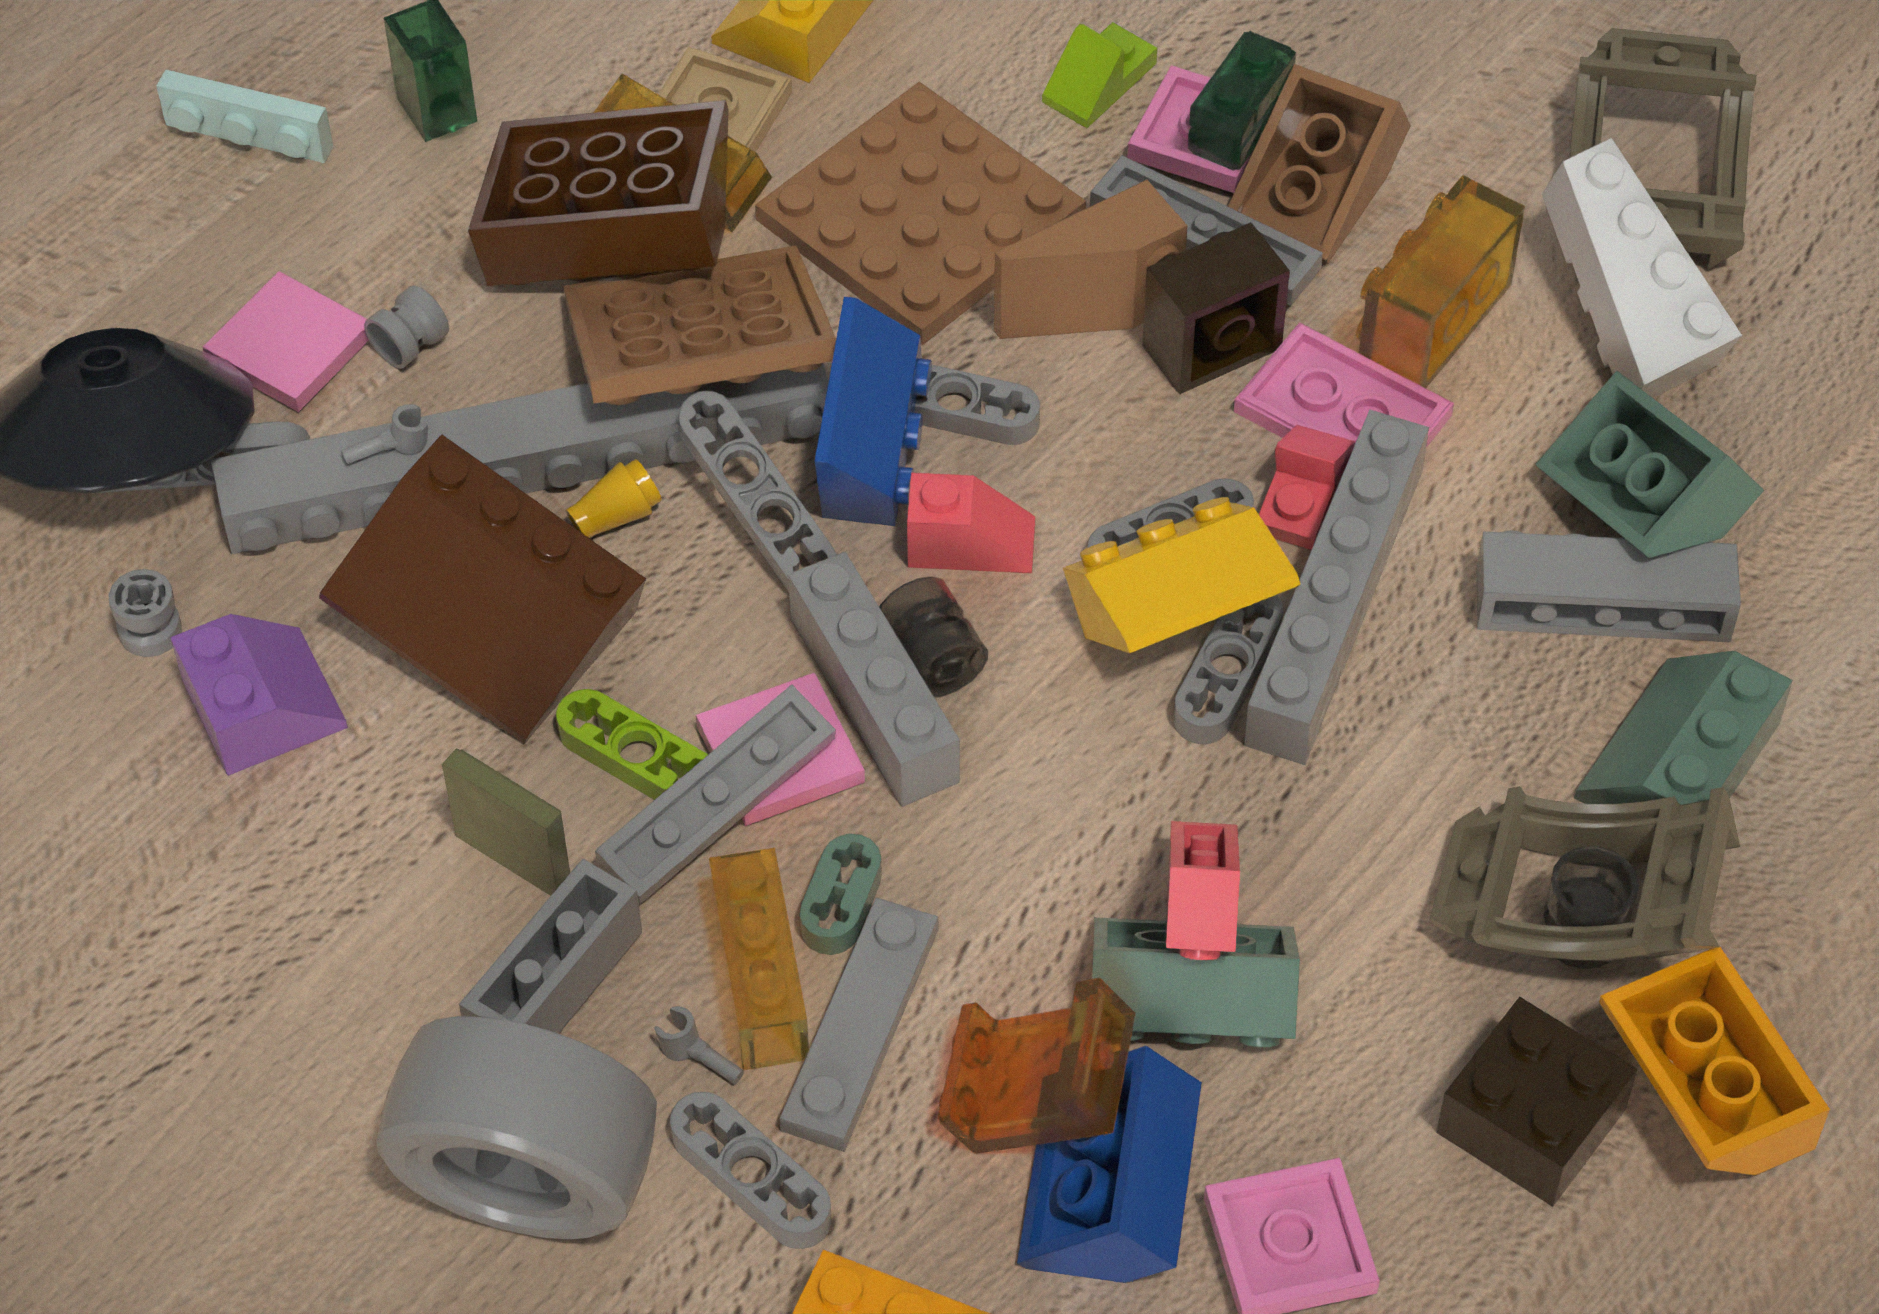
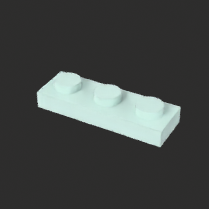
M165 70L156 85L167 126L175 127L185 132H196L229 140L239 145H250L280 152L293 158L301 157L321 163L326 162L333 149L326 107L170 70Z

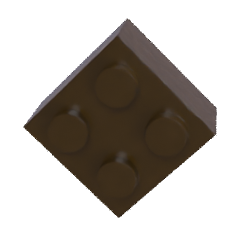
M1251 222L1232 231L1218 233L1200 245L1177 255L1165 256L1156 264L1147 267L1142 346L1179 394L1274 353L1283 342L1290 275L1289 268Z
M1519 996L1445 1091L1436 1133L1553 1207L1626 1110L1637 1068Z

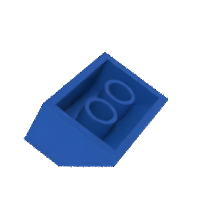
M844 297L815 456L822 518L896 526L899 504L909 505L911 473H914V469L905 466L908 449L919 450L923 414L915 413L917 395L928 396L932 361L922 359L919 334L853 297Z
M1148 1046L1134 1049L1047 1080L1017 1264L1029 1270L1127 1283L1176 1268L1202 1082Z

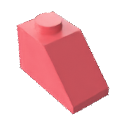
M911 473L907 517L908 568L1032 573L1035 516L974 475Z

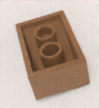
M1294 64L1228 207L1322 252V261L1329 263L1386 180L1411 127L1401 103Z
M1145 180L995 252L994 332L1000 339L1133 329L1143 324L1147 267L1156 264L1165 256L1177 255L1186 251L1188 225L1152 184Z

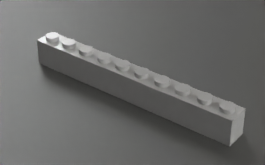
M823 364L820 368L810 372L800 373L786 369L764 373L759 379L748 383H732L724 380L702 384L698 390L686 394H672L663 391L641 395L638 400L625 405H611L606 402L594 404L589 385L585 383L422 416L419 425L428 424V438L423 450L417 454L407 455L392 448L350 464L346 463L341 450L390 430L392 423L215 458L211 459L231 554L250 550L261 551L274 545L308 538H324L337 532L367 527L402 477L441 434L523 492L531 493L555 487L566 488L580 482L603 478L618 462L625 466L634 459H637L647 469L676 462L687 463L696 460L680 436L679 410L683 402L691 394L699 391H714L722 394L730 401L760 445L814 436L820 433L829 380ZM703 412L696 413V426L694 429L696 430L703 426L708 428L716 439L717 452L725 444L717 431L719 415L708 418Z

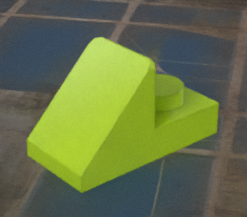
M1114 22L1100 34L1084 24H1079L1073 31L1042 94V102L1081 126L1088 128L1157 64V47Z

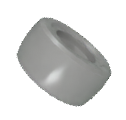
M456 1016L436 1019L420 1027L399 1062L388 1089L377 1135V1148L379 1155L394 1176L409 1189L457 1215L495 1228L536 1237L555 1239L590 1238L618 1228L628 1216L647 1170L654 1139L657 1101L650 1088L633 1071L612 1057L572 1038L524 1023L489 1017Z

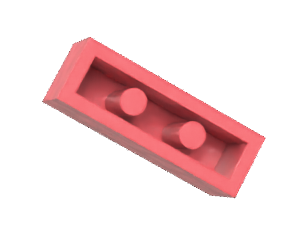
M1171 821L1166 948L1179 949V954L1182 957L1195 960H1213L1220 957L1221 951H1236L1240 882L1237 825Z

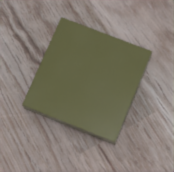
M456 748L442 763L455 836L551 896L570 874L561 810L464 750Z

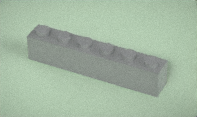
M1369 409L1299 579L1301 585L1297 586L1249 700L1244 746L1306 765L1423 472L1429 427Z

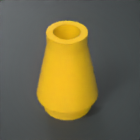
M634 459L625 466L618 462L577 503L565 511L574 528L588 538H591L596 534L651 515V507L662 501V498L648 472L637 459Z

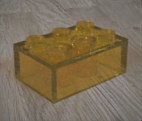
M1464 175L1461 176L1447 194L1443 192L1438 193L1429 205L1425 219L1415 231L1412 229L1405 231L1395 247L1391 260L1384 268L1375 267L1363 284L1360 297L1365 301L1364 314L1355 334L1356 338L1360 340L1359 354L1427 388L1511 287L1525 206Z

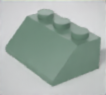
M1618 371L1611 376L1535 464L1648 558L1722 539L1764 492V489L1727 454Z
M1736 651L1668 658L1575 791L1574 798L1585 804H1620L1675 796L1678 803L1683 805L1709 800L1711 789L1724 787L1729 798H1731L1779 726L1793 680Z
M1094 917L1090 1029L1103 1030L1105 1037L1125 1041L1141 1039L1144 1037V1032L1171 1033L1173 1040L1189 1044L1210 1042L1212 1035L1239 1036L1240 1043L1254 1047L1279 1045L1280 1038L1296 1039L1300 957L1294 927L1237 924L1235 952L1221 951L1220 957L1217 959L1195 960L1182 957L1179 954V949L1166 948V921Z

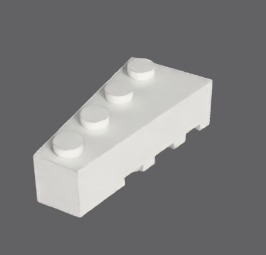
M1610 138L1561 163L1542 192V196L1566 263L1573 264L1580 284L1577 294L1584 313L1590 312L1600 339L1597 349L1604 368L1610 367L1612 375L1618 371L1654 398L1717 366L1740 339L1742 334L1613 139Z

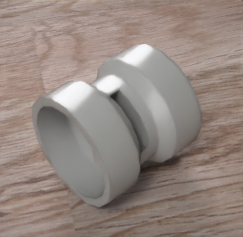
M414 285L408 287L396 297L395 306L391 308V311L382 309L369 317L364 323V328L376 352L391 366L401 369L417 358L420 346L435 344L448 334L449 323L437 301L424 289Z
M148 569L134 570L120 576L112 584L108 595L111 612L117 624V632L124 648L132 654L142 657L159 656L171 650L173 646L170 637L182 633V624L179 612L175 607L172 586L167 578L157 571Z

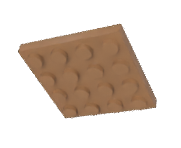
M920 81L755 204L756 221L788 245H796L801 255L866 304L919 334L921 345H924L994 289L995 252L1086 209V200Z
M796 245L717 259L716 267H704L694 271L681 269L646 272L636 276L623 275L563 286L567 311L594 404L606 402L611 405H625L638 400L641 395L663 391L672 394H686L698 390L702 384L724 380L732 383H748L759 379L764 373L786 369L792 372H810L820 368L823 363L833 360L836 337Z

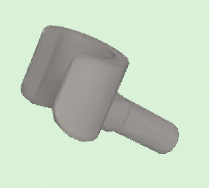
M413 404L398 407L393 412L390 430L341 450L346 463L350 464L392 448L407 455L421 452L427 443L428 424L419 425L421 420L420 407Z
M680 1006L672 1007L670 1009L672 1020L681 1032L669 1034L665 1033L658 1026L654 1027L663 1054L668 1059L674 1061H683L692 1057L698 1062L701 1061L734 1085L737 1084L742 1078L744 1070L713 1050L708 1043L699 1037L694 1018L688 1009Z

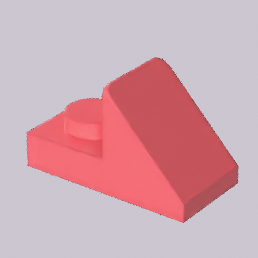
M1296 425L1277 443L1275 447L1276 471L1259 512V516L1276 540L1312 550L1355 446V441Z

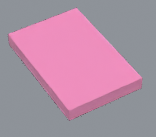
M1299 322L1235 398L1233 412L1281 438L1296 425H1301L1353 440L1356 443L1370 409L1429 427L1428 446L1451 418L1454 403Z

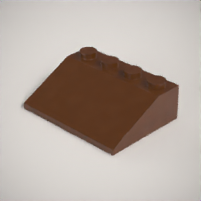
M726 100L503 121L468 229L487 286L508 284L521 286L532 282L566 279L578 281L589 277L623 274L636 276L646 272L681 269L694 271L704 267H716L725 230L729 114Z
M441 434L399 481L323 587L319 599L519 742L525 744L636 613L646 578Z

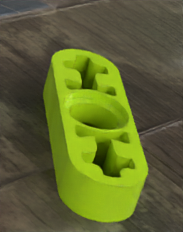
M581 689L565 696L557 707L556 718L560 740L568 750L653 800L678 781V777L684 776L708 755L597 690ZM596 716L599 727L587 721ZM577 718L581 721H586L580 728H577L575 725ZM604 734L607 735V736H609L608 742H607L606 745H605ZM636 741L647 742L656 749L650 759L640 763L629 762L623 759L620 753L626 745ZM669 759H671L672 770L667 768Z

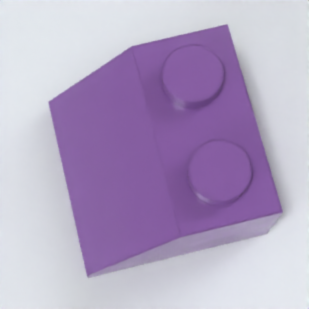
M229 614L170 637L184 686L227 776L348 728L346 719L299 627Z

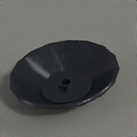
M108 328L89 331L68 338L47 351L0 390V477L35 490L96 493L145 486L191 470L233 444L255 413L252 382L226 359L138 329Z

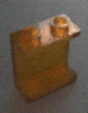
M1101 978L1077 981L1072 1007L997 1020L976 1002L963 1004L957 1030L952 1040V1053L944 1090L939 1100L938 1120L940 1124L974 1154L1113 1133L1136 1013Z

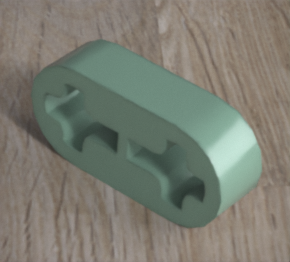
M845 834L830 841L823 850L800 908V930L803 941L810 949L820 954L834 955L845 952L855 944L861 933L880 886L882 876L881 854L878 846L871 839L860 834ZM852 860L861 861L862 867H856L849 883H842L841 867H848ZM833 905H840L841 921H834L830 929L819 927V920L825 921L829 917Z

